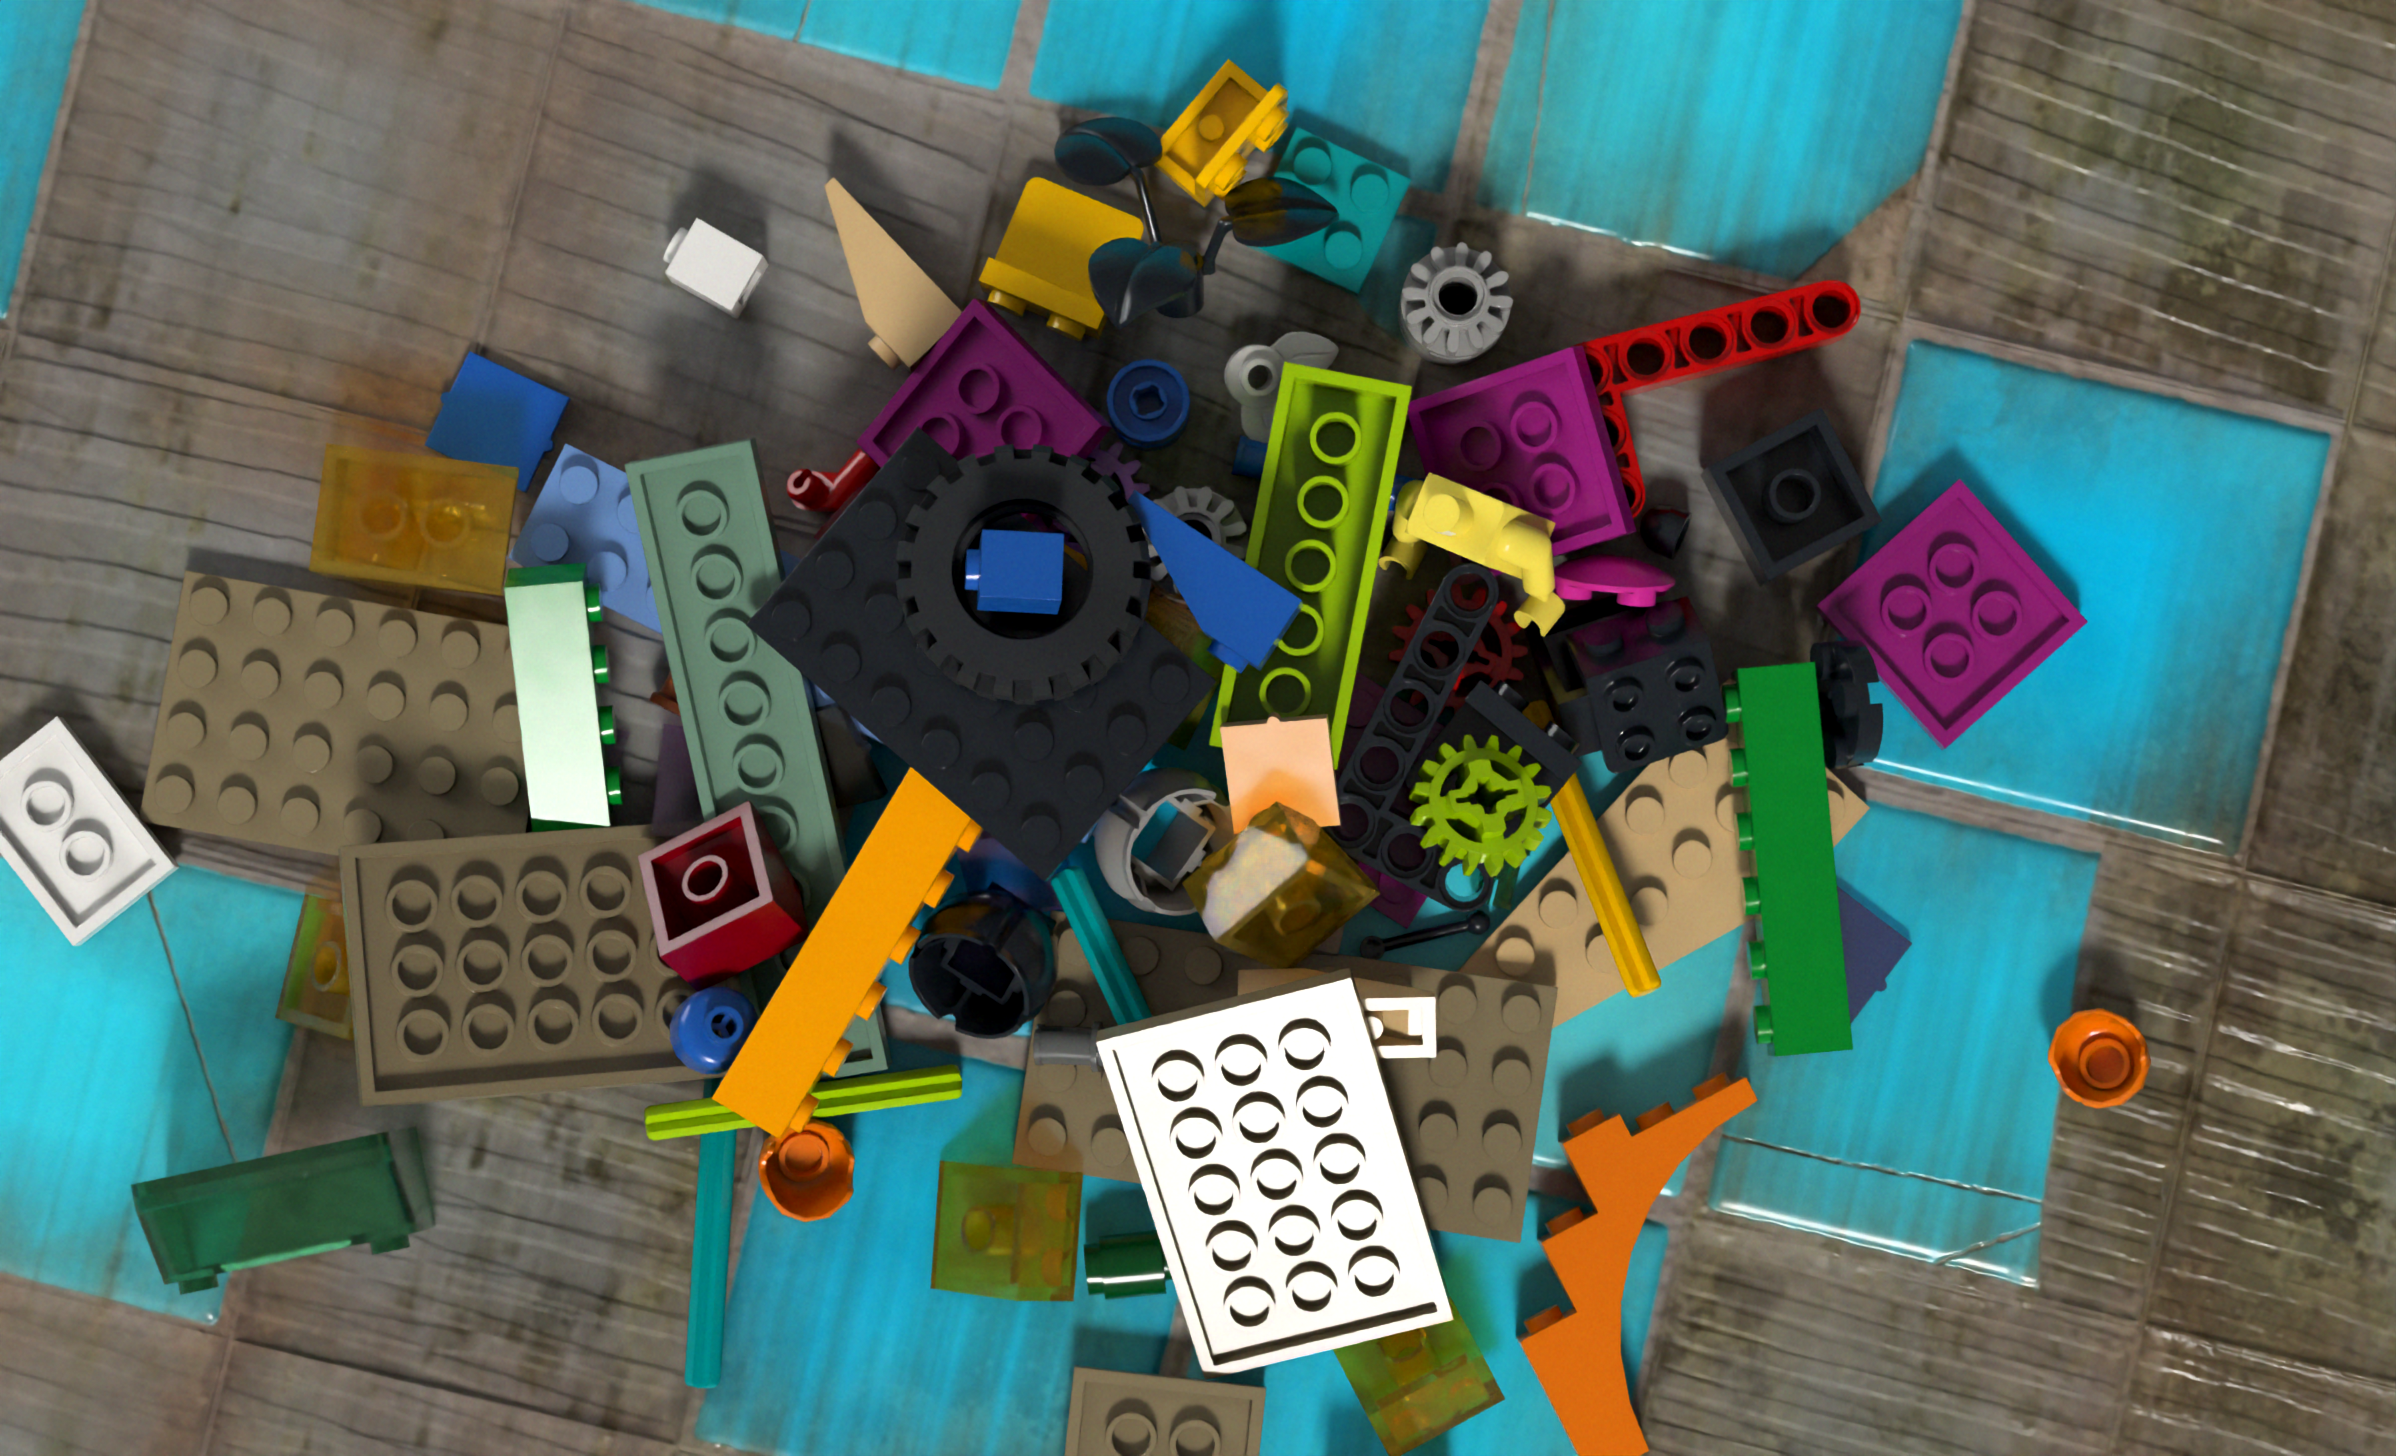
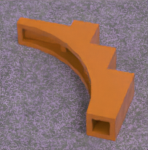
M1725 1071L1714 1075L1692 1087L1691 1090L1696 1099L1673 1110L1669 1101H1666L1635 1117L1634 1119L1639 1128L1629 1133L1619 1113L1614 1112L1604 1117L1600 1108L1594 1109L1566 1124L1570 1136L1558 1141L1593 1210L1583 1215L1579 1206H1576L1544 1223L1549 1233L1538 1238L1537 1241L1572 1308L1562 1313L1559 1306L1555 1304L1532 1315L1523 1321L1528 1331L1517 1336L1516 1339L1577 1456H1640L1649 1451L1630 1404L1621 1357V1301L1631 1252L1651 1205L1678 1165L1715 1128L1758 1101L1746 1077L1738 1076L1730 1080Z

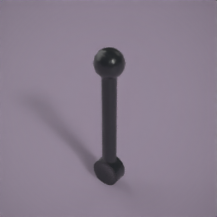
M1474 910L1466 916V919L1382 940L1376 936H1368L1361 942L1360 953L1364 958L1378 960L1387 951L1467 931L1475 935H1481L1489 929L1490 918L1484 911Z

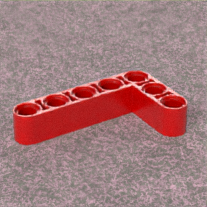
M1825 280L1573 345L1583 346L1587 362H1590L1598 372L1599 382L1595 390L1604 421L1612 429L1615 436L1613 452L1623 486L1631 496L1630 510L1633 519L1643 508L1646 499L1645 487L1621 398L1831 345L1841 340L1858 322L1861 305L1859 297L1853 288L1847 283L1838 280ZM1828 297L1838 302L1844 314L1842 325L1836 328H1828L1817 322L1813 315L1814 301L1819 298ZM1759 313H1768L1775 316L1782 326L1783 335L1781 340L1771 344L1759 341L1751 330L1752 317ZM1697 329L1713 331L1721 342L1720 355L1714 359L1706 360L1697 357L1689 346L1690 333ZM1641 344L1652 347L1660 358L1658 372L1652 375H1641L1632 370L1627 362L1629 348Z

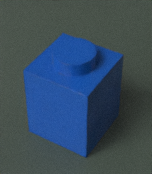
M982 529L979 549H967L965 563V590H977L976 610L1058 614L1062 600L1064 534Z

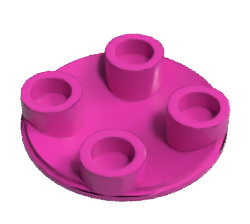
M1590 555L1568 560L1554 566V593L1563 599L1587 600L1592 598V591L1617 593L1616 602L1619 604L1648 607L1654 606L1656 597L1665 596L1666 591L1670 590L1676 583L1674 577L1661 569L1637 559L1620 555Z

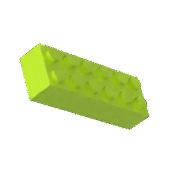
M1284 362L1245 563L1300 598L1303 602V607L1261 671L1248 664L1241 674L1225 664L1209 745L1223 748L1220 732L1221 723L1268 719L1269 714L1272 712L1278 713L1281 718L1328 714L1335 770H1338L1412 386Z

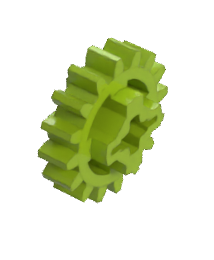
M1470 734L1464 735L1458 745V753L1450 745L1444 743L1435 754L1436 762L1426 759L1417 774L1423 782L1415 783L1409 795V799L1423 805L1415 809L1410 817L1411 825H1427L1428 832L1420 842L1423 849L1432 847L1437 843L1444 849L1440 855V865L1445 867L1454 857L1463 860V875L1470 876L1478 863H1484L1486 871L1490 877L1497 876L1503 868L1504 859L1516 869L1527 857L1525 849L1535 851L1540 845L1544 836L1538 829L1547 826L1552 819V812L1538 806L1544 803L1552 792L1550 786H1535L1532 781L1541 769L1538 763L1530 764L1523 768L1517 762L1521 756L1522 747L1516 745L1507 754L1499 752L1498 736L1491 735L1483 748H1477L1476 742ZM1457 772L1458 779L1455 782L1457 790H1451L1446 796L1440 797L1443 782ZM1472 797H1476L1478 804L1471 805L1469 801ZM1490 806L1492 810L1489 814H1485L1483 807ZM1521 814L1517 831L1504 839L1503 833L1507 829L1505 821L1512 820L1515 815Z

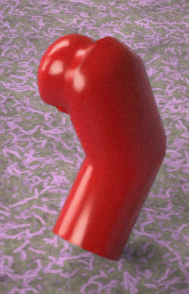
M858 448L839 472L810 471L809 469L796 470L787 480V494L795 506L807 512H836L864 481L868 484L881 467L867 453Z

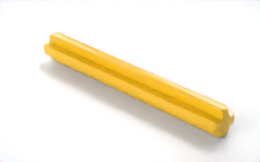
M1543 700L1530 702L1522 713L1540 729H1543L1549 721L1556 724L1547 703ZM1575 772L1551 800L1550 804L1625 988L1633 998L1641 997L1661 987V979Z

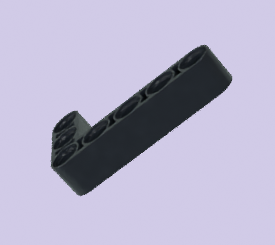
M1474 561L1462 562L1454 566L1444 577L1337 782L1339 806L1347 803L1359 805L1368 816V828L1359 836L1347 837L1340 834L1334 826L1321 827V832L1326 841L1335 849L1440 904L1460 912L1474 911L1482 907L1491 896L1494 876L1490 877L1484 863H1478L1476 867L1483 876V886L1474 895L1463 897L1452 892L1446 881V876L1450 869L1458 864H1462L1463 860L1454 857L1449 864L1443 867L1439 864V859L1444 849L1437 843L1432 847L1426 848V856L1421 863L1405 867L1393 860L1390 855L1389 844L1394 837L1400 834L1410 833L1422 840L1428 832L1427 825H1411V816L1391 805L1496 607L1499 597L1498 580L1493 571L1488 567ZM1462 574H1477L1486 581L1489 587L1487 601L1477 609L1468 610L1461 608L1452 597V584ZM1434 631L1448 632L1458 643V657L1447 666L1438 667L1431 665L1422 654L1421 645L1423 639ZM1409 688L1419 690L1424 694L1429 706L1428 714L1424 719L1411 724L1400 721L1393 713L1391 704L1397 692ZM1374 746L1389 748L1398 759V771L1387 780L1372 779L1365 773L1362 767L1363 754Z

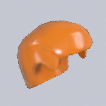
M2103 1008L2078 1011L2071 1015L2056 1028L2048 1050V1063L2064 1093L2074 1101L2096 1109L2126 1103L2143 1089L2151 1065L2147 1042L2138 1027L2128 1018Z
M810 1118L800 1134L790 1128L785 1138L778 1139L770 1135L763 1142L758 1159V1175L761 1187L782 1215L802 1222L830 1218L850 1200L854 1192L853 1173L855 1155L850 1142L845 1139L844 1134L835 1125L821 1119Z

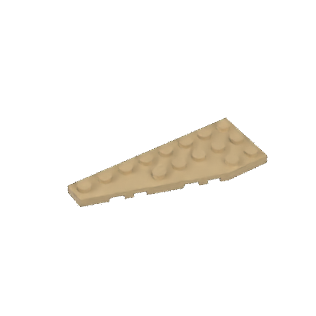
M1728 678L1722 685L1732 684L1731 679ZM1735 722L1728 723L1729 732L1721 741L1648 764L1596 820L1657 971L1754 918V915L1745 916L1743 913L1740 879L1741 877L1750 876L1748 851H1738L1734 830V814L1744 812L1742 786H1731L1728 769V749L1738 748ZM1825 767L1834 848L1870 807ZM1570 850L1456 971L1558 987L1552 1029L1626 989Z

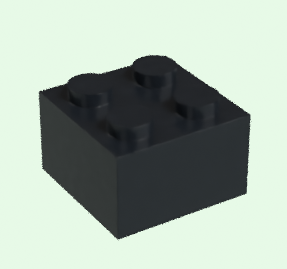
M1822 407L1710 465L1700 475L1759 587L1882 522L1878 511Z

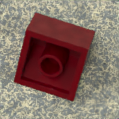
M750 801L638 856L659 955L697 992L718 984L806 940L810 935L798 885L759 812Z

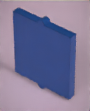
M469 351L450 392H444L440 397L444 405L427 438L425 446L527 493L545 453L552 452L555 449L552 438L571 399Z

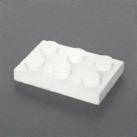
M55 717L0 761V853L73 946H81L180 867L147 824L139 819L140 815L64 718Z

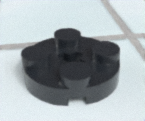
M1860 640L1814 643L1810 650V662H1815L1826 766L1829 769H1842L1863 766L1864 763L1873 762L1880 749L1884 718L1883 703L1870 704L1867 683L1879 682L1874 660L1867 647Z

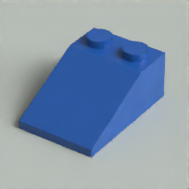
M1134 490L1127 501L1129 505H1133L1144 531L1201 630L1213 640L1207 651L1241 674L1248 664L1261 671L1302 609V600Z

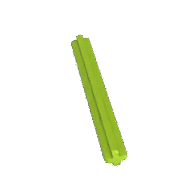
M950 1064L818 1082L811 1095L818 1098L820 1102L811 1118L958 1099L962 1096L963 1089L961 1073L958 1066ZM712 1097L651 1105L644 1110L646 1135L654 1141L756 1127V1125L711 1099Z

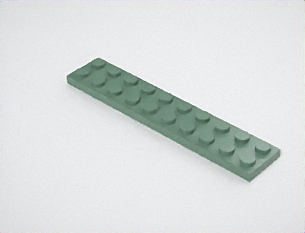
M753 437L630 461L625 464V470L704 822L747 801H750L756 807L798 885L809 932L811 933L850 869L809 679L746 626L748 621L786 579L756 438ZM806 940L738 973L743 995L754 1005L759 1018ZM880 1003L868 1021L857 1016L845 1036V1039L854 1043L835 1077L824 1072L819 1081L885 1070L891 1066L893 1062Z

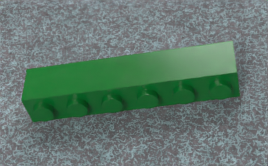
M1815 662L1736 669L1731 672L1732 684L1722 685V699L1725 708V723H1736L1738 748L1728 749V769L1731 786H1742L1744 812L1734 814V830L1738 851H1748L1750 876L1741 877L1740 891L1744 915H1754L1757 941H1747V963L1750 979H1761L1763 1005L1753 1006V1025L1757 1045L1767 1044L1768 1056L1774 1057L1853 1050Z

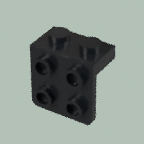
M1688 596L1672 601L1659 602L1647 609L1610 621L1597 622L1588 628L1565 635L1570 656L1588 694L1603 760L1611 773L1618 774L1721 741L1727 736L1729 727L1728 723H1725V708L1710 640Z
M1501 679L1498 680L1493 688H1490L1480 680L1466 697L1462 707L1411 767L1405 782L1410 790H1412L1415 783L1423 782L1417 774L1426 759L1436 762L1435 754L1442 744L1447 743L1458 753V745L1464 735L1471 734L1477 748H1483L1490 736L1494 735L1498 736L1499 752L1507 754L1516 745L1522 747L1521 756L1517 762L1523 768L1534 763L1540 765L1541 769L1532 781L1535 786H1550L1552 793L1544 803L1538 806L1546 808L1582 764L1581 761L1572 755L1580 744L1552 721H1549L1543 729H1540L1522 713L1530 703ZM1457 772L1443 782L1440 797L1446 796L1451 790H1457L1455 785L1458 779ZM1472 797L1469 801L1471 805L1478 804L1476 797ZM1490 806L1483 807L1485 814H1489L1492 810ZM1521 814L1515 815L1512 820L1505 821L1507 829L1503 833L1504 839L1517 831Z

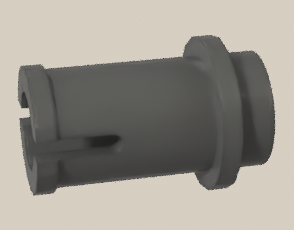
M1094 1021L1092 1027L1045 1026V1024H1037L1033 1040L1035 1065H1089L1092 1072H1101L1103 1062L1096 1044L1097 1031L1107 1028H1104L1102 1021Z

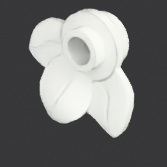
M1303 331L1289 332L1270 347L1263 344H1249L1238 349L1230 357L1224 373L1225 384L1230 395L1241 404L1242 428L1249 439L1265 443L1269 442L1284 362L1327 370L1339 351L1333 342L1313 333ZM1263 365L1268 372L1267 381L1259 388H1252L1248 382V373L1254 366Z

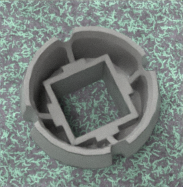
M1175 767L1153 768L1139 773L1097 822L1096 828L1091 834L1095 837L1094 849L1097 863L1109 886L1117 894L1127 898L1131 904L1143 911L1172 916L1192 914L1208 907L1225 893L1220 884L1221 878L1227 875L1236 877L1244 855L1245 836L1244 833L1234 834L1230 801L1227 795L1215 785L1210 784L1206 778L1198 773ZM1167 802L1178 810L1179 813L1143 863L1131 854L1133 843L1157 808L1162 803Z

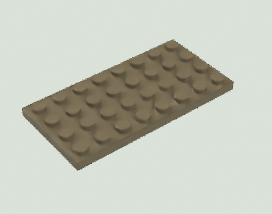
M1051 910L1050 918L1057 921L1052 932L1058 950L1059 972L1053 992L1033 1022L1012 1164L1142 1184L1104 1066L1101 1072H1092L1089 1065H1035L1033 1040L1037 1024H1045V1026L1092 1027L1094 1021H1102L1104 1028L1118 1026L1065 912ZM1107 919L1153 1017L1238 996L1239 970L1305 968L1330 973L1351 967L1353 976L1356 978L1434 991L1436 1057L1378 1058L1429 1229L1520 1243L1558 987L1343 954L1333 956L1303 952L1300 965L1284 959L1282 954L1255 949L1250 950L1249 956L1224 951L1226 941L1224 936Z

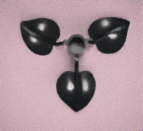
M1096 118L1068 128L1064 133L1059 134L1055 145L1054 156L1057 167L1067 178L1076 183L1089 186H1107L1118 183L1129 176L1136 185L1151 243L1150 246L1144 241L1135 238L1114 239L1098 247L1092 253L1088 264L1092 292L1101 309L1118 330H1122L1137 317L1154 308L1160 314L1171 318H1186L1198 313L1204 306V275H1212L1216 272L1215 259L1225 235L1233 230L1235 240L1242 245L1270 247L1308 236L1339 220V213L1334 205L1301 183L1281 177L1253 179L1238 185L1226 195L1225 210L1229 216L1218 220L1206 252L1201 256L1197 252L1196 247L1187 241L1173 240L1164 244L1162 242L1146 176L1141 168L1157 163L1163 155L1161 141L1149 127L1127 118Z

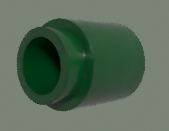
M1157 1230L1099 1236V1243L1083 1245L1089 1296L1105 1294V1300L1167 1294L1166 1281L1173 1279Z

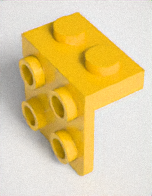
M1228 59L1161 137L1163 155L1161 160L1153 165L1204 208L1215 195L1222 201H1225L1226 195L1237 187L1247 175V171L1244 170L1248 163L1246 159L1257 147L1263 153H1266L1287 128L1288 123L1285 120L1290 113L1287 110L1288 90L1278 82L1268 92Z
M1034 177L1025 185L995 259L988 257L979 278L981 290L990 294L987 302L1000 310L1022 317L1026 309L1049 319L1046 327L1065 337L1081 341L1083 335L1086 334L1099 340L1108 317L1101 309L1092 292L1088 274L1089 259L1098 247L1111 240L1126 237L1141 240L1144 234L1143 223L1133 215L1041 177Z

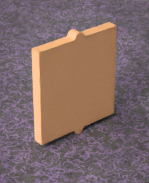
M1272 712L1269 714L1268 719L1221 723L1220 732L1234 834L1281 830L1282 834L1288 836L1293 833L1294 829L1341 824L1328 714L1281 718L1278 713Z

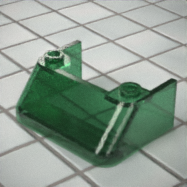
M416 1126L130 1185L136 1215L163 1283L166 1285L178 1282L180 1295L219 1287L217 1274L370 1243L372 1255L411 1247L408 1234L436 1227Z

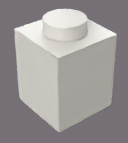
M696 218L689 231L681 227L676 232L663 258L664 261L669 263L665 274L672 283L736 319L740 316L769 266L762 254Z

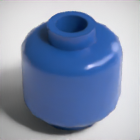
M708 987L688 997L676 1009L670 1023V1042L676 1056L688 1068L702 1074H721L729 1070L758 1022L759 1017L754 1005L742 993L729 987ZM712 1019H717L719 1023H712ZM713 1031H717L720 1037L715 1035Z

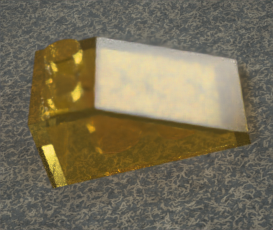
M326 443L309 571L325 578L502 596L520 469L517 467Z

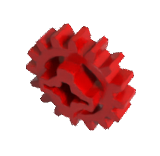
M1452 584V597L1461 608L1470 610L1477 609L1483 605L1485 589L1479 587L1471 600L1462 598L1459 584ZM1433 589L1425 593L1428 608L1436 594ZM1504 601L1496 604L1487 622V625L1497 638L1500 657L1493 652L1487 651L1481 637H1479L1470 654L1474 656L1475 663L1466 662L1438 717L1444 708L1452 709L1454 716L1462 707L1467 696L1456 697L1454 695L1459 683L1476 675L1492 680L1488 684L1490 688H1493L1499 679L1503 682L1505 680L1510 682L1522 681L1524 674L1511 665L1512 659H1519L1528 654L1527 647L1512 645L1510 637L1514 636L1522 627L1517 622H1511L1506 625L1502 622L1500 617L1507 607ZM1412 604L1405 608L1404 612L1412 622L1410 628L1404 626L1393 627L1391 634L1396 639L1404 642L1403 649H1396L1388 653V661L1400 663L1428 608L1422 611ZM1434 631L1423 639L1421 645L1422 654L1429 658L1434 666H1447L1449 656L1440 652V648L1433 645L1439 647L1441 644L1452 646L1456 639L1448 632L1442 631L1439 633ZM1415 690L1410 696L1408 703L1413 707L1420 704L1426 697L1419 690Z

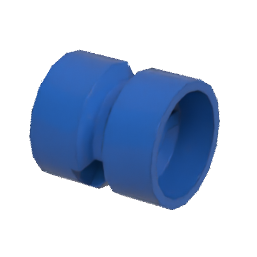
M1154 359L1138 360L1120 369L1110 383L1107 394L1110 424L1120 440L1131 448L1145 452L1163 450L1178 441L1186 430L1189 421L1190 398L1188 386L1177 370L1165 362Z

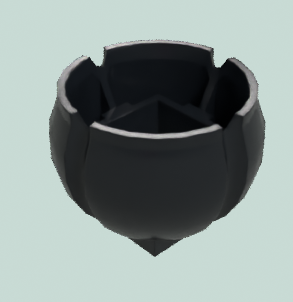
M994 881L990 883L987 889L959 893L937 906L923 923L920 930L921 934L914 945L913 953L908 962L909 977L913 990L921 1003L938 1020L943 1016L953 1015L956 1023L955 1031L981 1039L1007 1037L1017 1032L1023 1024L1034 1019L1054 990L1059 972V956L1052 931L1057 921Z

